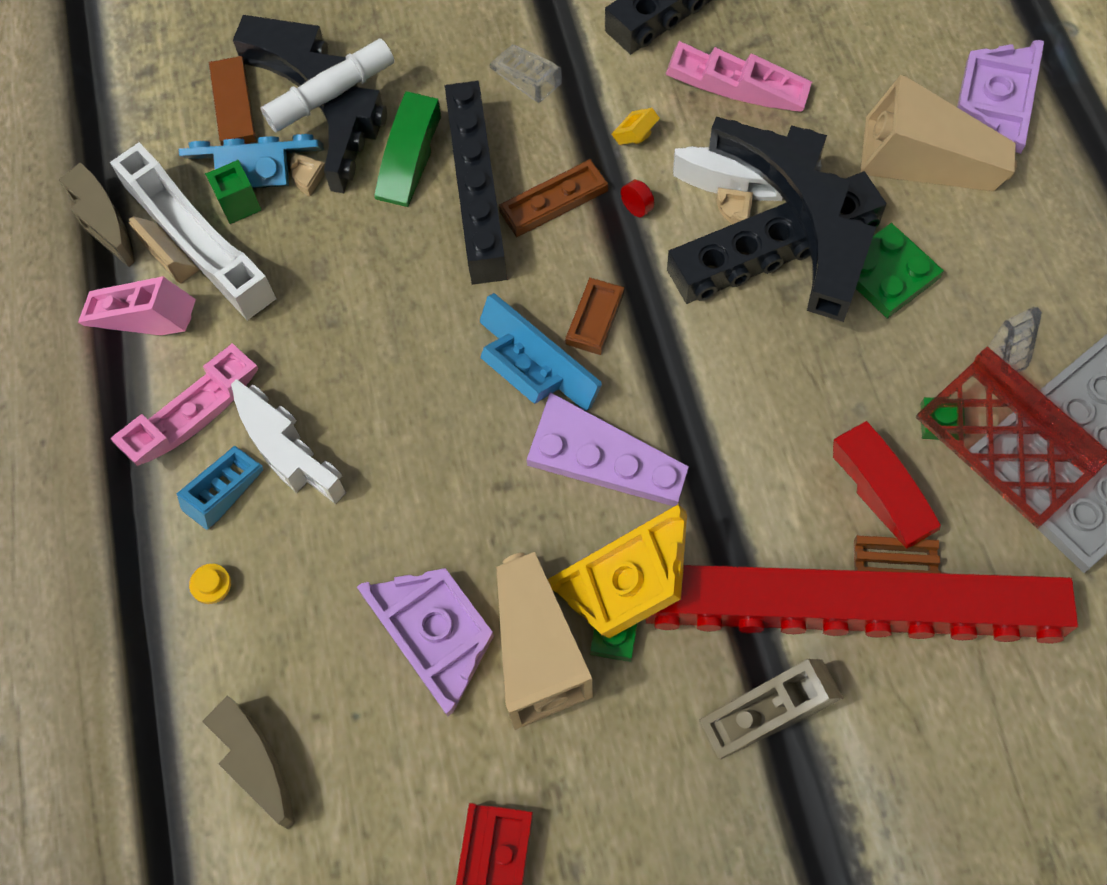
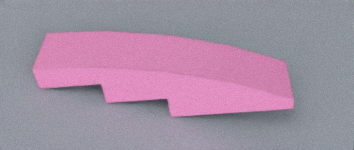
M681 41L678 42L674 49L665 74L699 89L760 106L802 112L812 84V81L752 53L744 61L714 47L709 55Z

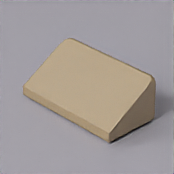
M134 216L129 219V224L138 239L177 283H183L200 270L158 223Z

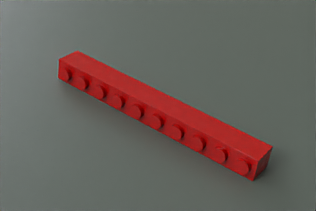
M683 565L681 599L646 618V624H655V628L661 630H675L680 628V625H697V629L700 631L713 632L721 630L722 626L739 627V631L744 633H759L764 631V628H781V632L784 634L796 635L805 633L806 629L823 630V634L829 636L847 635L849 631H865L866 636L876 638L890 636L892 632L908 633V637L913 639L932 638L934 634H951V639L961 641L976 639L977 635L993 636L994 640L998 642H1013L1020 640L1021 637H1036L1037 642L1046 644L1062 642L1067 635L1078 628L1071 577Z

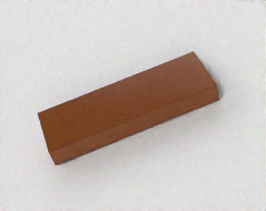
M242 56L209 62L221 145L224 146L223 140L244 139L245 144L257 142L245 63Z
M591 159L499 204V212L515 236L519 237L608 192V183Z

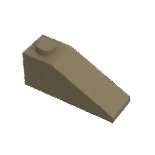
M806 659L699 719L718 759H722L814 715L843 699V696L822 659Z

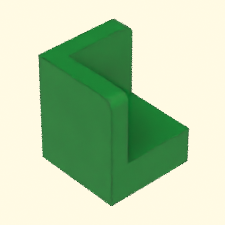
M239 160L205 174L229 224L261 211L257 197Z

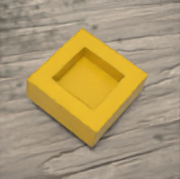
M652 107L632 111L611 135L619 145L633 142L639 144L651 135V128L660 118Z

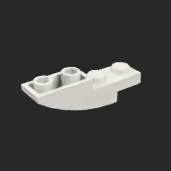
M691 146L675 149L673 176L690 185L716 194L719 187L753 192L752 200L782 201L783 197L757 173L735 160L709 151V147L698 148ZM821 160L819 162L817 171L821 170Z
M236 379L231 386L239 416L249 436L268 465L296 493L308 482L336 504L346 493L339 480L342 477L341 473L329 462L324 461L320 464L312 458L314 455L312 450L299 440L300 436L294 427L296 419L282 406H279L277 409L273 408L267 403L269 401L268 397L258 387L252 384L248 388Z

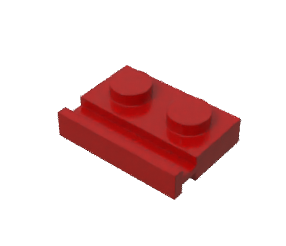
M469 803L456 885H523L533 812Z

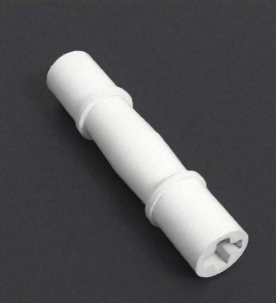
M379 38L357 52L346 55V60L320 72L298 88L291 87L288 92L262 106V114L269 126L277 133L300 118L308 117L311 114V110L338 97L358 82L364 84L368 78L394 64L393 55L387 44Z

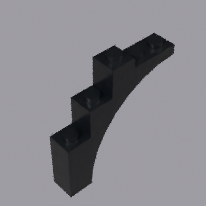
M243 15L233 38L239 56H242L246 65L271 71L287 78L298 87L320 72L346 60V57L328 55V44L323 40L321 29L318 25ZM357 84L338 97L319 106L329 125V149L324 173L331 192L344 194L348 180L352 181L356 170L355 160L358 152H362L364 149L365 138L376 140L380 126L384 127L387 120V107L382 103L380 91L357 87Z
M716 117L711 129L709 151L735 160L768 182L780 193L794 211L806 235L812 259V289L807 311L844 322L876 227L866 225L859 220L839 217L851 180L841 178L832 173L817 171L827 135L791 125L788 135L783 136L770 130H762L741 124L735 120Z

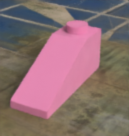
M164 276L89 291L78 323L88 327L152 335L184 332L191 321V313L196 299Z

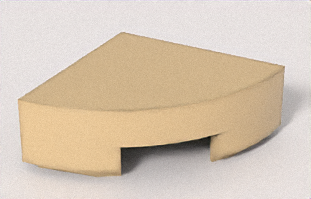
M294 152L290 160L292 178L297 188L311 197L325 174V163Z
M718 187L716 199L722 216L732 224L749 218L753 192Z

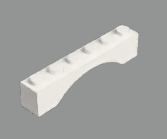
M140 142L110 162L126 190L247 321L276 300L266 276L243 252L228 243L203 218L172 181L159 162Z

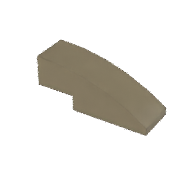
M80 162L59 179L71 200L76 203L70 209L89 234L125 265L130 267L134 263L127 229L106 191L95 176Z
M227 695L202 721L231 750L218 764L277 824L289 829L295 822L291 799L282 769L270 744L256 723L237 702Z

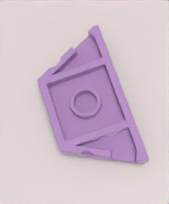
M1035 40L1030 47L1014 49L1013 44L999 46L993 50L980 49L970 51L966 61L957 108L1015 142V152L1020 154L1026 145L1044 45L1042 40Z
M446 568L427 571L421 576L405 575L394 577V581L373 585L370 582L358 585L357 588L445 714L450 716L457 707L494 637L492 630Z

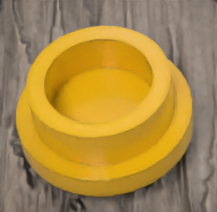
M206 564L199 567L192 574L189 582L192 596L203 604H214L223 600L231 588L229 573L218 564Z

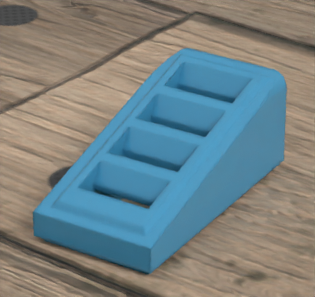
M232 447L176 493L181 510L204 529L208 530L263 471V466L238 447ZM235 464L244 472L239 475L230 467ZM224 476L231 483L227 485L220 478ZM213 488L218 494L214 496L209 490Z

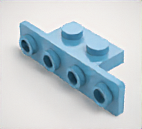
M298 134L292 136L293 141L279 142V137L275 136L259 137L258 143L245 144L244 139L223 140L224 146H210L209 141L189 142V148H180L178 150L179 156L186 159L214 158L215 169L239 160L252 188L289 186L286 153L323 151L324 144L319 140H314V135Z
M495 293L489 295L480 317V323L499 339L484 346L480 358L534 404L549 396L550 392L554 393L560 390L584 411L591 409L602 386L601 381Z

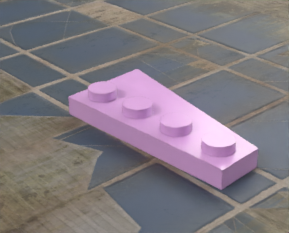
M551 392L527 457V466L670 506H676L679 503L689 467Z

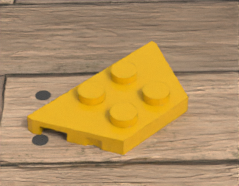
M677 504L547 579L552 590L558 593L568 602L572 609L585 617L591 626L607 638L617 635L679 601L682 591L687 513L684 508Z

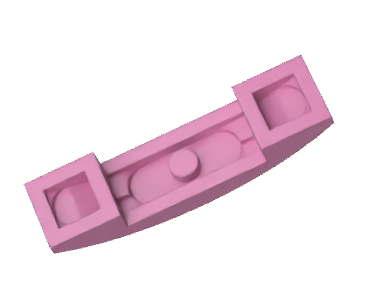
M232 343L203 366L206 374L149 419L143 414L139 415L112 436V442L137 466L164 455L190 439L234 401L231 384L237 379L247 386L258 371L257 365Z

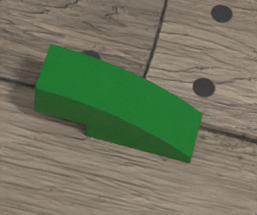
M405 91L383 154L374 194L376 200L404 207L409 206L432 153L430 142L442 117L438 98Z

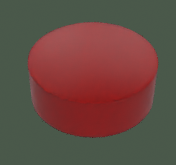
M634 179L621 188V199L631 214L636 217H643L653 210L654 197L645 183Z

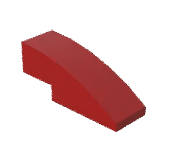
M867 421L834 439L833 458L857 484V494L906 549L940 530L941 524L911 475L882 437Z

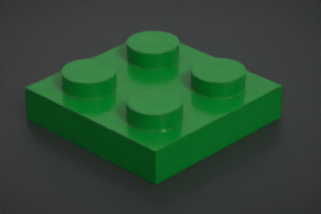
M890 223L873 236L856 290L888 319L938 281L944 270L893 223Z

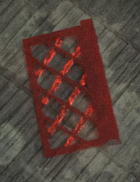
M988 346L975 357L974 362L916 415L917 420L1037 529L1107 465V449ZM973 376L985 386L986 399H963L962 385ZM956 392L957 399H948ZM992 393H993L998 399H992ZM939 407H957V426H941L930 415ZM963 407H986L987 426H963ZM992 407H1009L1016 414V426H993ZM1023 421H1025L1030 427L1023 426ZM951 434H957L958 441ZM963 434H987V454L970 453L964 447ZM993 434H1017V454H994ZM1023 434H1039L1047 441V454H1024ZM1054 448L1061 454H1054ZM980 461H988V468ZM994 461H1018V482L1001 481L995 475ZM1024 461L1048 462L1049 482H1025ZM1055 462H1071L1084 474L1074 483L1056 482ZM1011 489H1019V496ZM1026 489H1049L1050 506L1040 515L1026 503ZM1056 490H1066L1057 498Z

